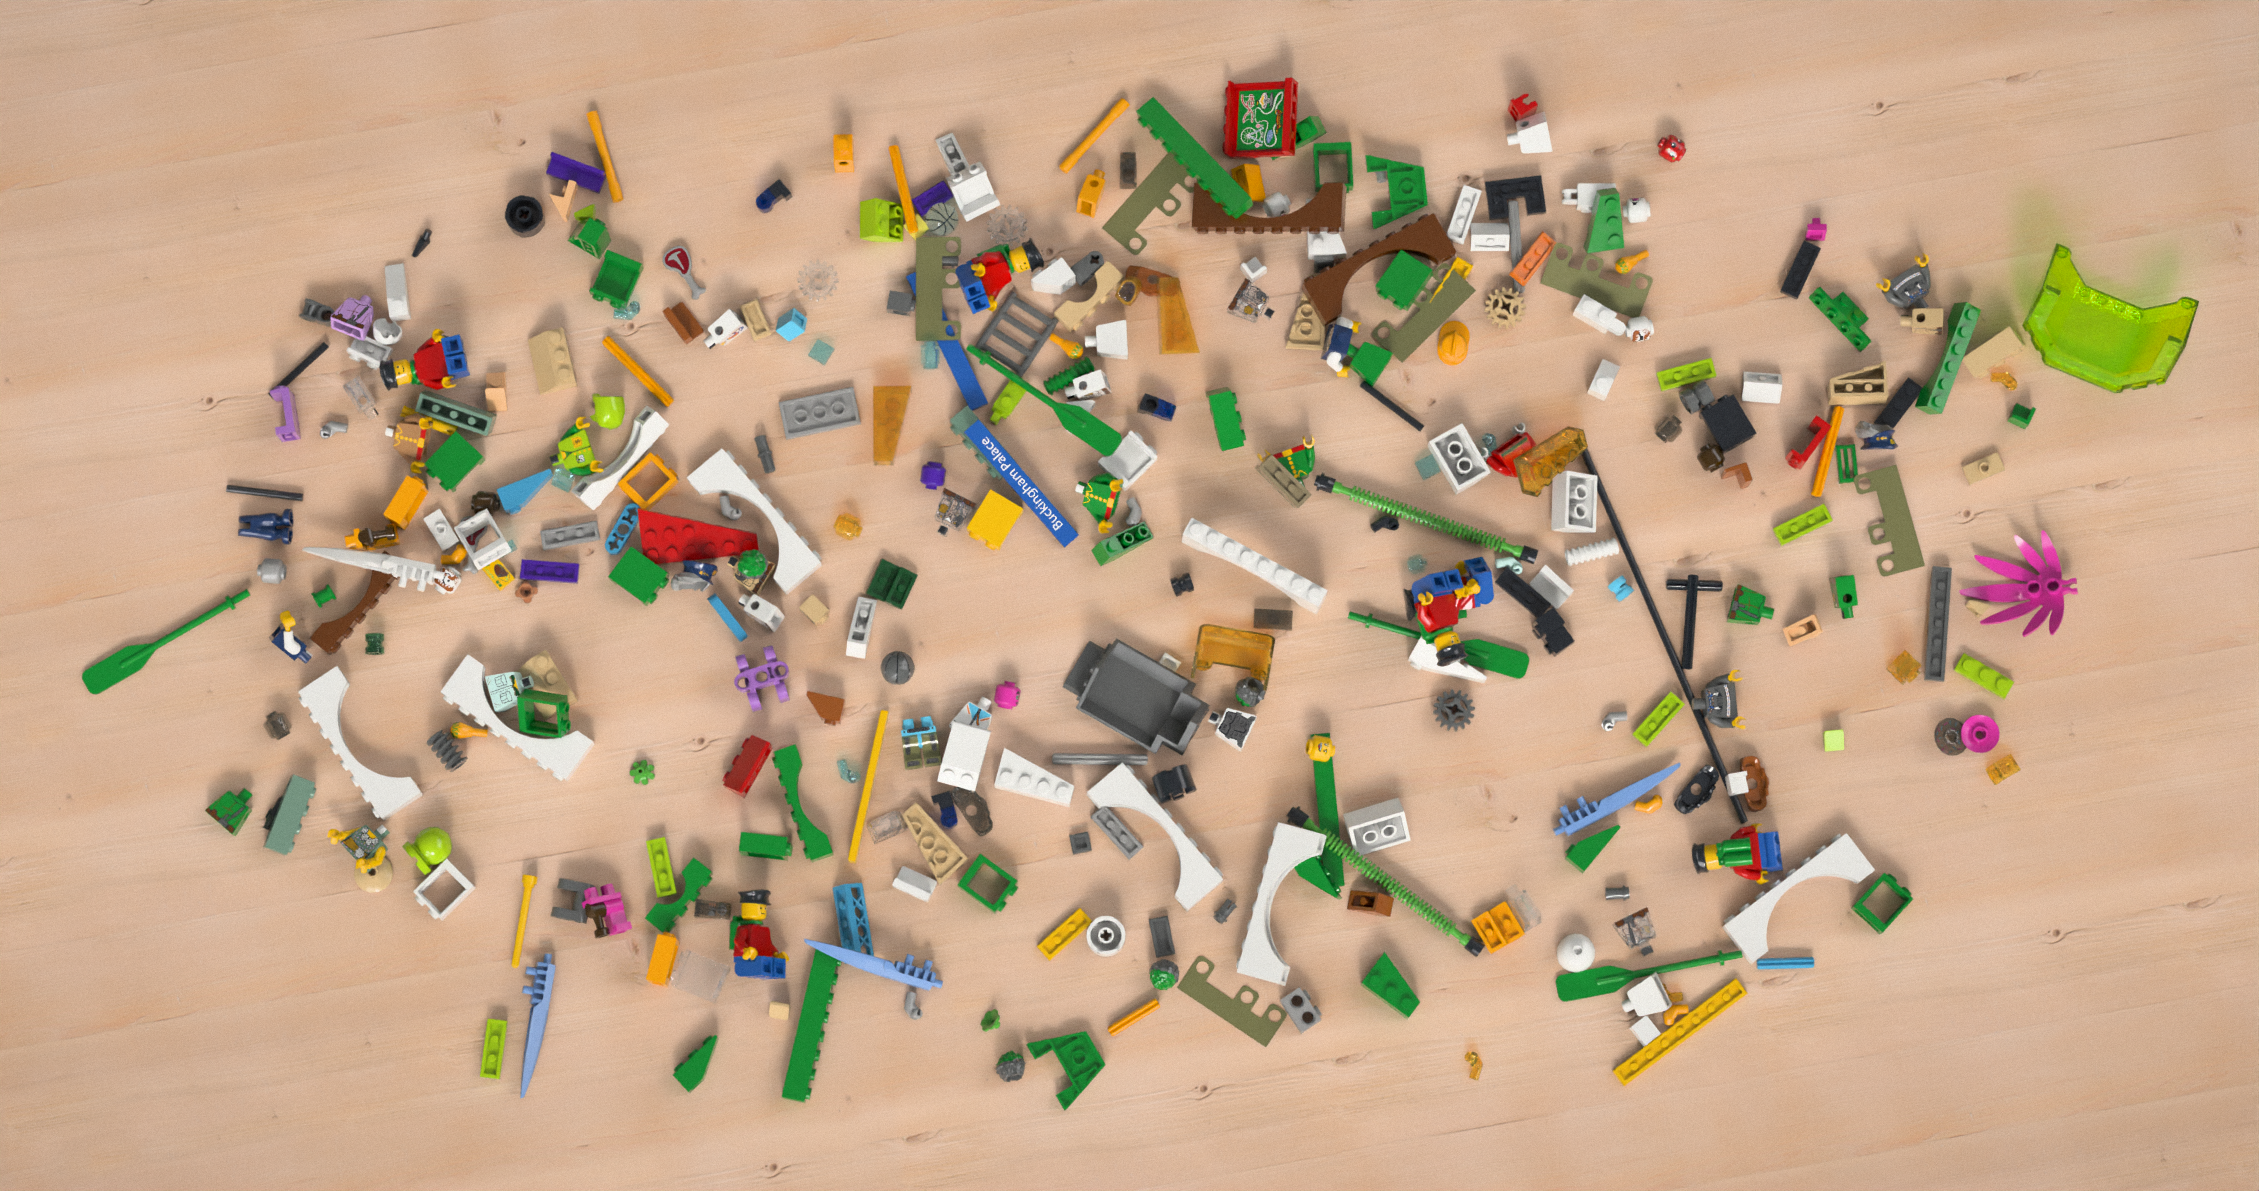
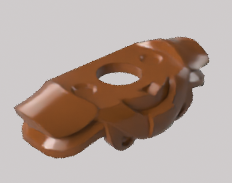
M1130 265L1126 270L1125 278L1135 276L1140 279L1142 283L1141 292L1146 296L1162 297L1166 295L1172 297L1176 295L1180 286V280L1171 275L1142 266ZM1156 275L1158 282L1150 284L1147 281L1148 276Z
M1756 756L1743 757L1740 759V772L1747 771L1746 781L1754 779L1757 782L1755 789L1748 788L1749 792L1744 793L1745 801L1749 811L1758 812L1767 805L1766 796L1769 795V778L1765 773V769L1761 768L1760 761Z

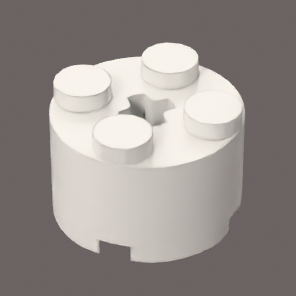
M1111 916L1096 918L1087 930L1088 946L1099 956L1109 957L1117 954L1125 943V929L1123 925ZM1103 932H1107V934L1111 935L1112 937H1109L1108 941H1105V939L1101 938L1100 936H1103Z

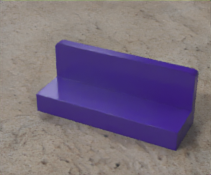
M551 152V161L546 171L547 175L566 182L569 180L575 181L579 187L600 194L606 179L604 171Z

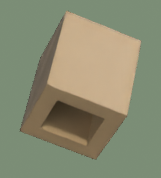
M813 594L799 607L800 611L816 627L819 624L823 625L829 619V609Z

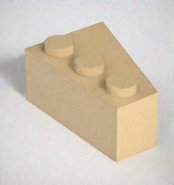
M2009 326L1963 357V362L1974 378L1980 377L1982 379L1990 373L1989 370L1991 368L2000 367L2006 362L2007 358L2018 355L2022 352L2021 349L2026 346L2015 330Z
M1886 360L1871 367H1864L1856 372H1849L1831 378L1827 385L1828 405L1885 404L1888 398Z

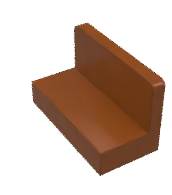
M680 302L672 309L667 307L662 311L686 345L704 332L683 302Z
M1747 462L1726 468L1721 474V479L1736 475L1741 489L1747 488L1753 480Z

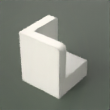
M1256 257L1246 264L1243 262L1240 266V270L1251 284L1267 273V267L1265 265L1262 266Z
M1747 771L1728 774L1725 777L1729 796L1749 792L1746 781Z
M1644 1016L1629 1028L1643 1047L1661 1034L1648 1016Z

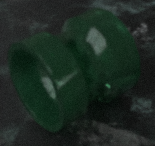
M365 634V641L368 643L365 648V654H385V648L382 644L384 634Z

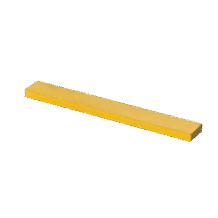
M881 710L848 856V861L854 864L857 862L889 712Z
M1735 978L1616 1067L1612 1072L1623 1086L1627 1085L1748 993Z

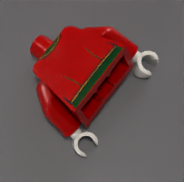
M1519 423L1518 427L1520 430L1515 425L1512 428V433L1515 436L1490 452L1491 456L1488 455L1487 448L1482 447L1481 451L1485 453V456H1482L1483 460H1486V464L1493 470L1504 476L1514 478L1519 476L1521 482H1526L1532 478L1528 469L1536 464V443L1529 433L1524 431L1525 424Z

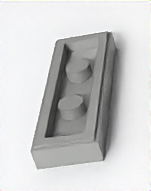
M597 521L540 531L544 551L600 540Z
M1103 806L1090 817L1128 860L1143 848L1142 844L1108 807Z

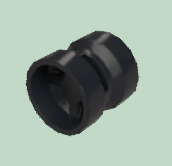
M1189 573L1183 574L1179 579L1177 577L1170 579L1176 597L1181 596L1183 592L1194 591Z

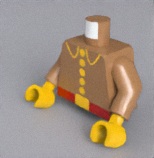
M419 413L406 416L398 422L397 427L388 425L385 436L394 438L393 448L398 450V453L411 466V472L421 474L422 472L419 467H424L425 464L419 462V460L421 461L427 456L433 422H431L432 417H425Z

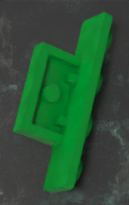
M1818 287L1809 296L1814 305L1859 352H1862L1871 343V339L1860 329L1869 318L1844 292L1832 300L1821 287Z

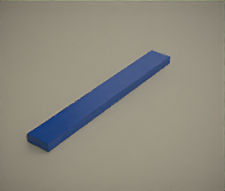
M916 272L906 276L916 297ZM942 308V321H948ZM948 325L946 327V334L952 337L955 336L951 325ZM938 340L937 343L968 407L974 411L987 405L988 402L958 340Z

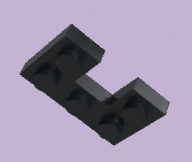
M1541 175L1485 182L1489 220L1508 218L1507 200L1525 198L1527 216L1546 214Z

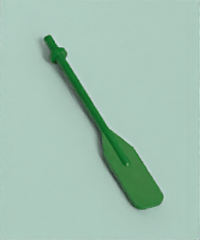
M968 345L966 350L978 357L981 365L988 364L1051 407L1066 430L1104 456H1112L1122 442L1120 433L1080 406L1054 401L991 358V352L986 351L984 353L974 345Z
M245 589L232 598L227 595L225 602L159 640L149 644L127 646L85 670L82 674V680L88 691L94 695L100 694L142 670L158 648L228 608L236 609L235 604L251 595L248 589Z
M1350 611L1348 619L1365 623V628L1368 629L1371 625L1418 640L1422 636L1419 631L1372 618L1373 614L1371 613L1365 616ZM1480 639L1460 641L1465 643L1464 649L1468 657L1464 658V660L1469 665L1516 679H1521L1525 676L1529 664V657L1526 653Z
M1718 950L1717 955L1636 971L1614 966H1604L1560 975L1556 979V988L1559 999L1563 1002L1615 993L1635 978L1650 976L1654 972L1661 974L1718 962L1720 966H1723L1724 961L1743 958L1741 950L1722 953V950Z

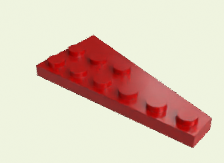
M641 508L637 509L643 555L655 564L737 556L745 550L755 549L759 551L757 533L736 528L732 529L722 525H713L703 521L666 515Z

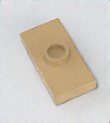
M757 299L739 306L754 342L772 335Z
M1997 452L1962 467V470L1969 485H1972L2004 471L2005 467Z

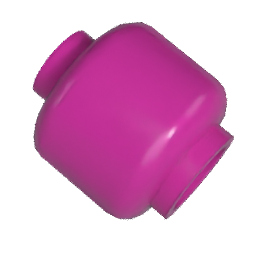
M1004 681V684L996 686L994 702L998 704L997 707L1012 710L1013 707L1018 706L1021 690L1015 687L1016 683Z

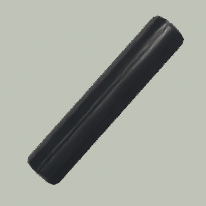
M1667 579L1666 589L1687 590V579ZM1698 580V591L1721 592L1723 589L1722 581Z

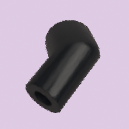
M1382 516L1370 524V527L1374 533L1382 528L1395 531L1399 528V523L1395 518Z

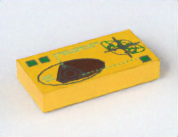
M499 559L482 568L500 591L515 580Z

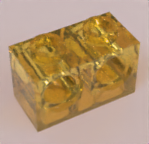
M1904 650L1886 670L1903 685L1906 681L1910 684L1921 673L1918 669L1922 665Z

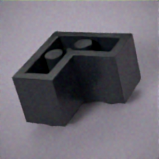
M1553 607L1534 621L1532 632L1538 640L1542 639L1546 652L1556 657L1573 645L1575 640L1564 627L1565 621Z

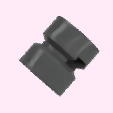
M1703 380L1694 384L1692 389L1687 388L1679 393L1683 406L1691 415L1699 411L1701 405L1706 406L1715 401L1712 391Z

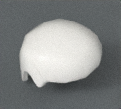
M380 318L373 323V336L381 344L392 345L401 339L402 328L395 321L388 323L386 318Z

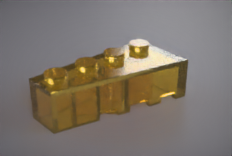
M1157 278L1159 355L1200 353L1179 278Z
M873 386L874 466L894 465L912 394V386Z
M1568 426L1513 459L1523 494L1538 497L1542 493L1541 490L1545 486L1548 487L1553 482L1552 479L1557 474H1561L1565 470V466L1569 462H1573L1588 447L1583 429Z

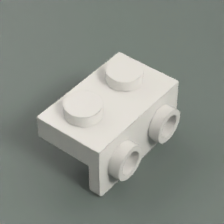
M366 336L364 341L355 338L351 347H348L346 351L351 359L360 362V360L365 361L368 367L377 370L382 360L387 361L393 349Z

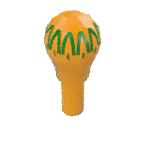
M1643 250L1636 255L1619 258L1615 263L1616 271L1621 274L1628 273L1639 261L1649 256L1648 251Z
M1054 333L1051 334L1049 340L1061 346V349L1070 358L1078 359L1082 356L1083 347L1081 344L1067 339L1064 340Z
M455 722L450 727V734L456 739L472 736L487 737L488 733L487 729L473 728L462 722Z

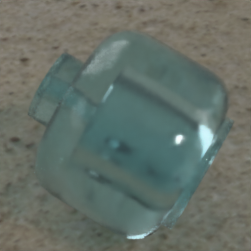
M1421 554L1412 555L1407 560L1408 569L1412 574L1425 572V566L1428 563L1427 559L1423 558Z

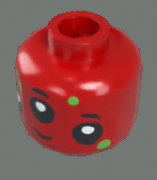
M1668 135L1666 138L1662 137L1657 144L1659 147L1658 154L1671 163L1679 162L1686 152L1685 142L1674 135Z

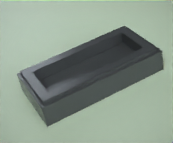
M1168 916L1149 919L1156 958L1174 955L1175 950Z

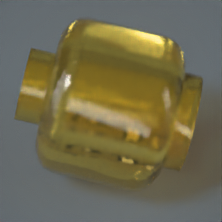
M849 513L839 514L833 526L836 535L849 541L855 537L859 538L863 527L860 526L861 519Z

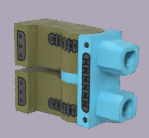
M931 716L921 717L922 728L914 729L913 719L903 720L901 735L905 770L923 768L920 749L923 750L925 768L942 764L936 726H933Z

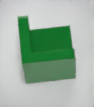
M2016 403L2008 422L2026 429L2036 408L2028 409Z

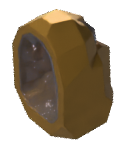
M1135 276L1127 277L1121 283L1115 297L1123 304L1131 306L1141 292L1142 283L1140 279Z

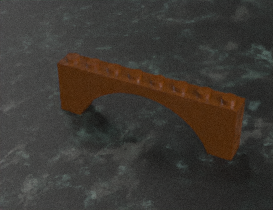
M1324 182L1320 191L1310 202L1290 214L1263 218L1243 213L1235 219L1232 215L1228 216L1224 212L1220 202L1215 203L1208 190L1204 191L1198 183H1194L1192 228L1198 234H1208V231H1216L1215 233L1227 234V232H1234L1235 234H1245V232H1253L1254 234H1264V232H1271L1272 234H1283V232H1290L1291 234H1301V232H1309V234H1320V232L1339 234V232H1344L1347 187L1343 182Z
M1434 213L1429 216L1428 214L1422 215L1418 218V222L1414 224L1410 222L1404 225L1401 231L1397 233L1393 231L1385 236L1386 239L1380 242L1379 240L1372 242L1366 250L1359 249L1352 254L1353 257L1346 259V257L1336 262V266L1332 268L1328 266L1320 271L1321 274L1315 277L1311 275L1303 280L1304 283L1301 289L1323 326L1341 317L1342 298L1346 285L1352 276L1370 261L1385 255L1398 254L1400 250L1407 254L1426 258L1436 265L1455 256L1457 251Z

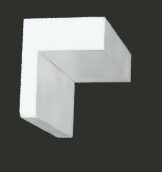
M1508 223L1470 224L1471 251H1509L1510 234Z
M1743 371L1742 401L1780 403L1782 391L1781 374Z
M1547 565L1529 583L1555 609H1558L1574 591Z
M902 866L892 886L928 903L937 885V881Z

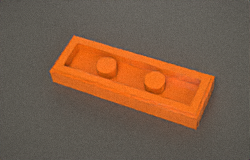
M1541 232L1509 275L1522 286H1525L1553 250L1556 242L1545 232Z

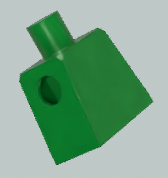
M1364 342L1360 349L1350 343L1347 355L1353 358L1350 368L1373 387L1391 360L1393 353Z

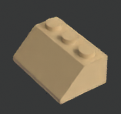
M563 327L545 331L528 340L540 395L578 387Z
M546 650L529 659L516 671L521 673L522 678L532 677L534 687L528 689L567 695L570 706L578 702ZM534 702L545 722L557 715L555 705Z

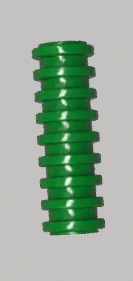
M1084 357V360L1080 359L1079 363L1075 362L1074 366L1070 365L1069 369L1065 368L1063 372L1059 371L1058 375L1054 374L1053 378L1049 377L1048 381L1044 380L1043 385L1048 394L1052 396L1054 392H1059V389L1063 390L1064 386L1068 387L1069 383L1073 384V379L1089 374L1090 371L1094 372L1095 368L1088 357Z

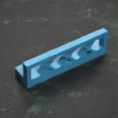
M853 883L833 887L842 947L861 952L863 945L866 948L867 954L874 956L863 884ZM851 888L857 889L858 896L856 899L852 896ZM856 907L860 910L861 915L859 918L855 915ZM859 926L863 929L864 935L862 937L858 934Z

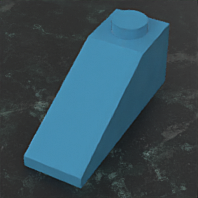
M551 469L496 489L506 514L510 513L512 515L520 512L521 508L525 507L554 476Z

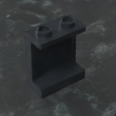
M1734 394L1729 397L1728 395L1722 396L1717 400L1718 403L1713 406L1711 404L1706 405L1699 414V418L1704 420L1723 454L1754 438L1757 434Z

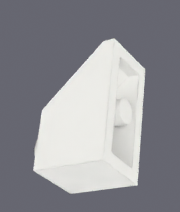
M1602 359L1587 394L1605 401L1620 366Z

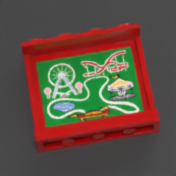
M1292 77L1285 78V81L1234 84L1232 81H1228V87L1225 89L1227 105L1224 107L1226 123L1223 126L1225 142H1223L1222 148L1224 154L1230 159L1295 156L1298 82Z

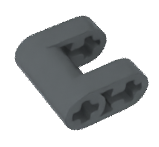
M559 878L557 888L576 892L572 910L553 907L551 917L587 924L588 917L586 916L585 908L582 906V902L586 901L584 890L595 886Z

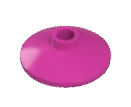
M1972 716L1964 722L1961 728L1962 742L1972 752L1986 753L1992 750L1999 741V728L1996 722L1988 716ZM1976 732H1981L1982 738H1977Z

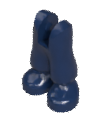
M285 509L282 516L276 513L239 516V523L251 525L250 529H238V536L268 541L281 539L285 545L291 544L293 538L292 528L277 529L276 527H293L292 509Z

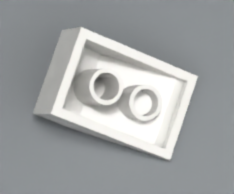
M953 721L937 781L975 791L979 782L991 731Z

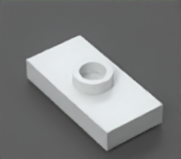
M440 509L423 518L443 552L460 542Z

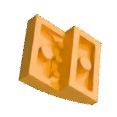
M1506 901L1471 920L1490 954L1526 935Z

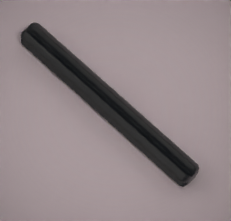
M1693 574L1688 575L1682 654V669L1687 670L1693 667L1699 578L1698 575Z

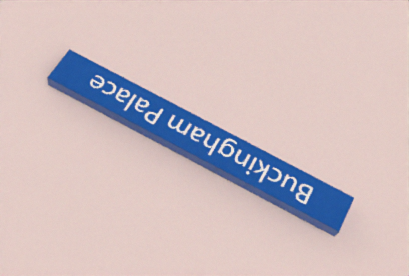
M979 419L964 431L966 436L1064 548L1079 535Z

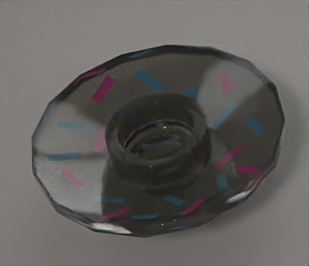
M1946 718L1940 721L1934 732L1937 747L1949 756L1959 755L1966 749L1961 739L1963 724L1954 718Z

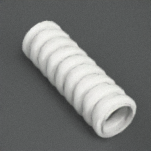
M1613 537L1611 540L1606 539V542H1594V545L1590 543L1588 546L1583 545L1582 548H1571V551L1567 549L1565 550L1566 562L1569 566H1572V564L1578 565V562L1582 564L1584 561L1589 562L1590 559H1601V556L1605 558L1607 555L1612 556L1613 553L1618 554L1617 540Z

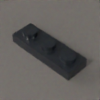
M1805 240L1803 241L1780 290L1781 293L1796 300L1798 299L1821 250L1820 247Z
M1908 377L1875 420L1874 424L1888 425L1894 428L1919 396L1922 387Z
M1508 567L1495 581L1496 585L1537 619L1551 606L1550 602Z

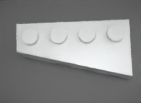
M1004 748L994 784L995 788L1070 807L1074 785Z

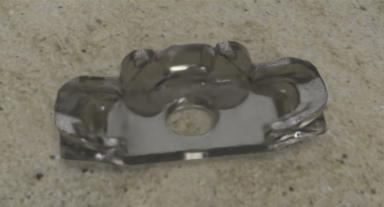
M961 787L954 788L951 791V796L971 828L979 836L988 834L993 828V822L990 818V811L988 810L986 800L979 796L976 791ZM969 805H973L977 809V813L974 816L966 813V808Z

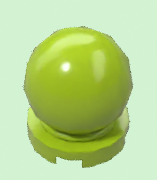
M428 827L418 833L414 843L410 844L407 841L402 847L412 858L416 857L418 862L415 864L424 875H427L432 871L429 868L431 865H438L448 858L451 854L452 842L449 834L441 828Z

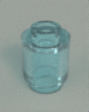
M934 341L924 342V345L920 346L923 369H938V364H940L939 345H936Z

